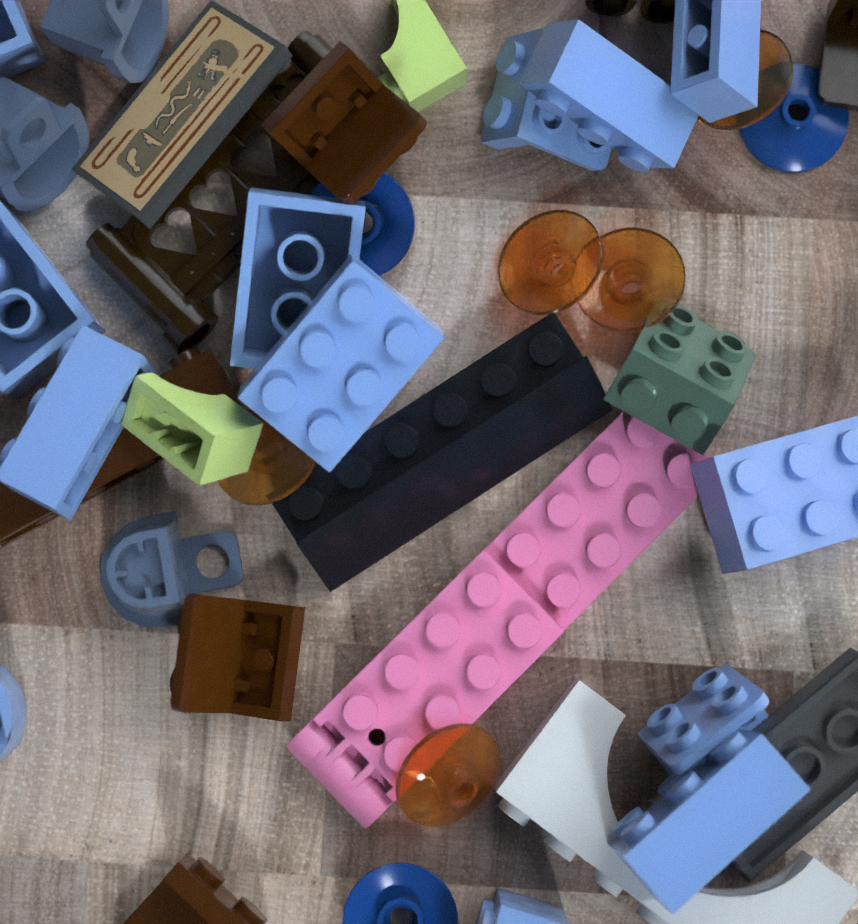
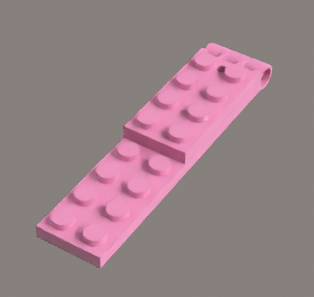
M623 411L350 681L285 748L364 829L369 827L699 496L690 465L708 459V457ZM376 728L383 730L385 740L378 744L372 742L369 737L371 730Z

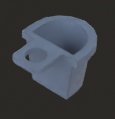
M51 0L40 28L56 47L106 66L109 72L118 80L129 83L142 82L151 74L161 57L167 37L169 5L168 0Z
M3 76L0 79V197L17 211L32 212L47 206L60 196L77 176L72 168L88 150L90 141L88 125L81 110L71 102L64 108Z
M175 511L145 516L130 522L110 539L101 559L100 582L108 603L124 619L140 626H176L183 609L184 600L188 594L233 587L242 582L244 573L238 539L230 531H220L181 539ZM210 545L222 547L229 558L227 570L217 578L203 576L197 567L199 552L204 547Z

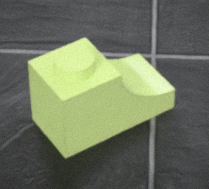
M391 0L399 26L393 45L388 51L380 55L381 71L383 74L377 78L384 86L416 111L420 112L466 85L467 67L425 0Z
M153 372L134 377L121 425L193 482L201 486L248 472L264 423L224 393L208 395L193 392L176 386Z

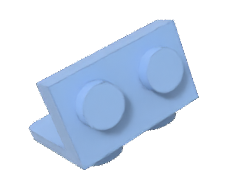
M545 28L506 37L505 44L500 49L496 60L498 73L492 97L488 100L484 109L483 121L485 125L480 143L497 150L530 145L588 170H603L608 164L611 147L596 144L582 137L577 132L579 125L566 116L560 117L542 110L534 102L536 96L519 85L521 77Z
M725 663L720 668H712L700 675L693 683L692 690L675 704H667L656 710L649 717L647 726L638 732L637 735L669 776L673 773L679 775L686 771L689 773L708 753L738 729L751 731L766 719L768 714L764 709L769 704V699L762 689Z

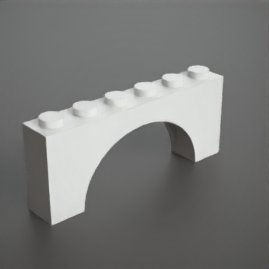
M574 678L494 786L496 793L503 797L497 805L503 812L524 827L530 819L549 832L543 841L569 862L577 854L595 867L589 876L615 897H618L621 891L625 890L637 899L641 904L636 909V912L650 924H839L858 898V890L813 856L801 850L796 858L784 869L765 880L735 888L703 887L674 914L669 912L648 892L608 845L617 837L612 829L618 821L609 797L607 765L613 738L626 715L576 678Z

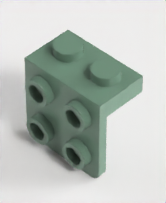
M658 301L603 400L704 455L734 408L755 358V353L746 346L741 338L730 332H720L698 320L689 309L681 305H671L664 301Z

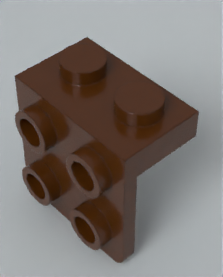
M339 41L261 126L343 204L352 205L359 198L367 195L375 187L378 178L392 163L415 145L418 136L424 131L427 122L418 111L384 86L353 51Z
M188 594L178 618L179 640L176 663L170 677V704L172 710L183 713H231L274 721H291L305 607Z
M187 853L123 924H265L267 918L248 899L241 897L238 900L222 885L225 881L223 876L213 865L202 857L195 860Z

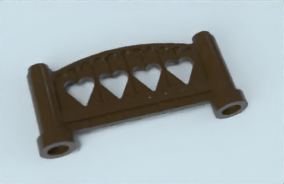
M304 31L290 43L287 48L293 55L290 58V66L277 74L151 229L130 215L127 223L122 228H114L110 223L103 224L90 235L86 242V247L91 251L90 257L164 331L161 337L162 340L177 355L198 346L210 334L218 322V316L204 301L241 266L248 192L251 187L311 195L315 187L320 183L261 126L272 112L333 49L319 35L313 36L309 31ZM258 133L265 134L271 141L277 177L237 170L231 166V157L236 151L247 149V143L251 136ZM225 172L231 179L237 216L195 208L191 204V196L195 190L207 187L208 179L212 174ZM174 211H186L190 215L197 254L192 255L155 247L152 245L151 235L156 228L167 226L168 218Z

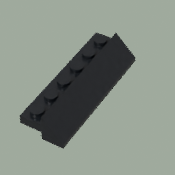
M553 311L363 433L330 473L316 463L268 494L267 497L292 534L300 550L328 590L332 592L613 409L608 402L603 400L605 393L587 355L583 357Z

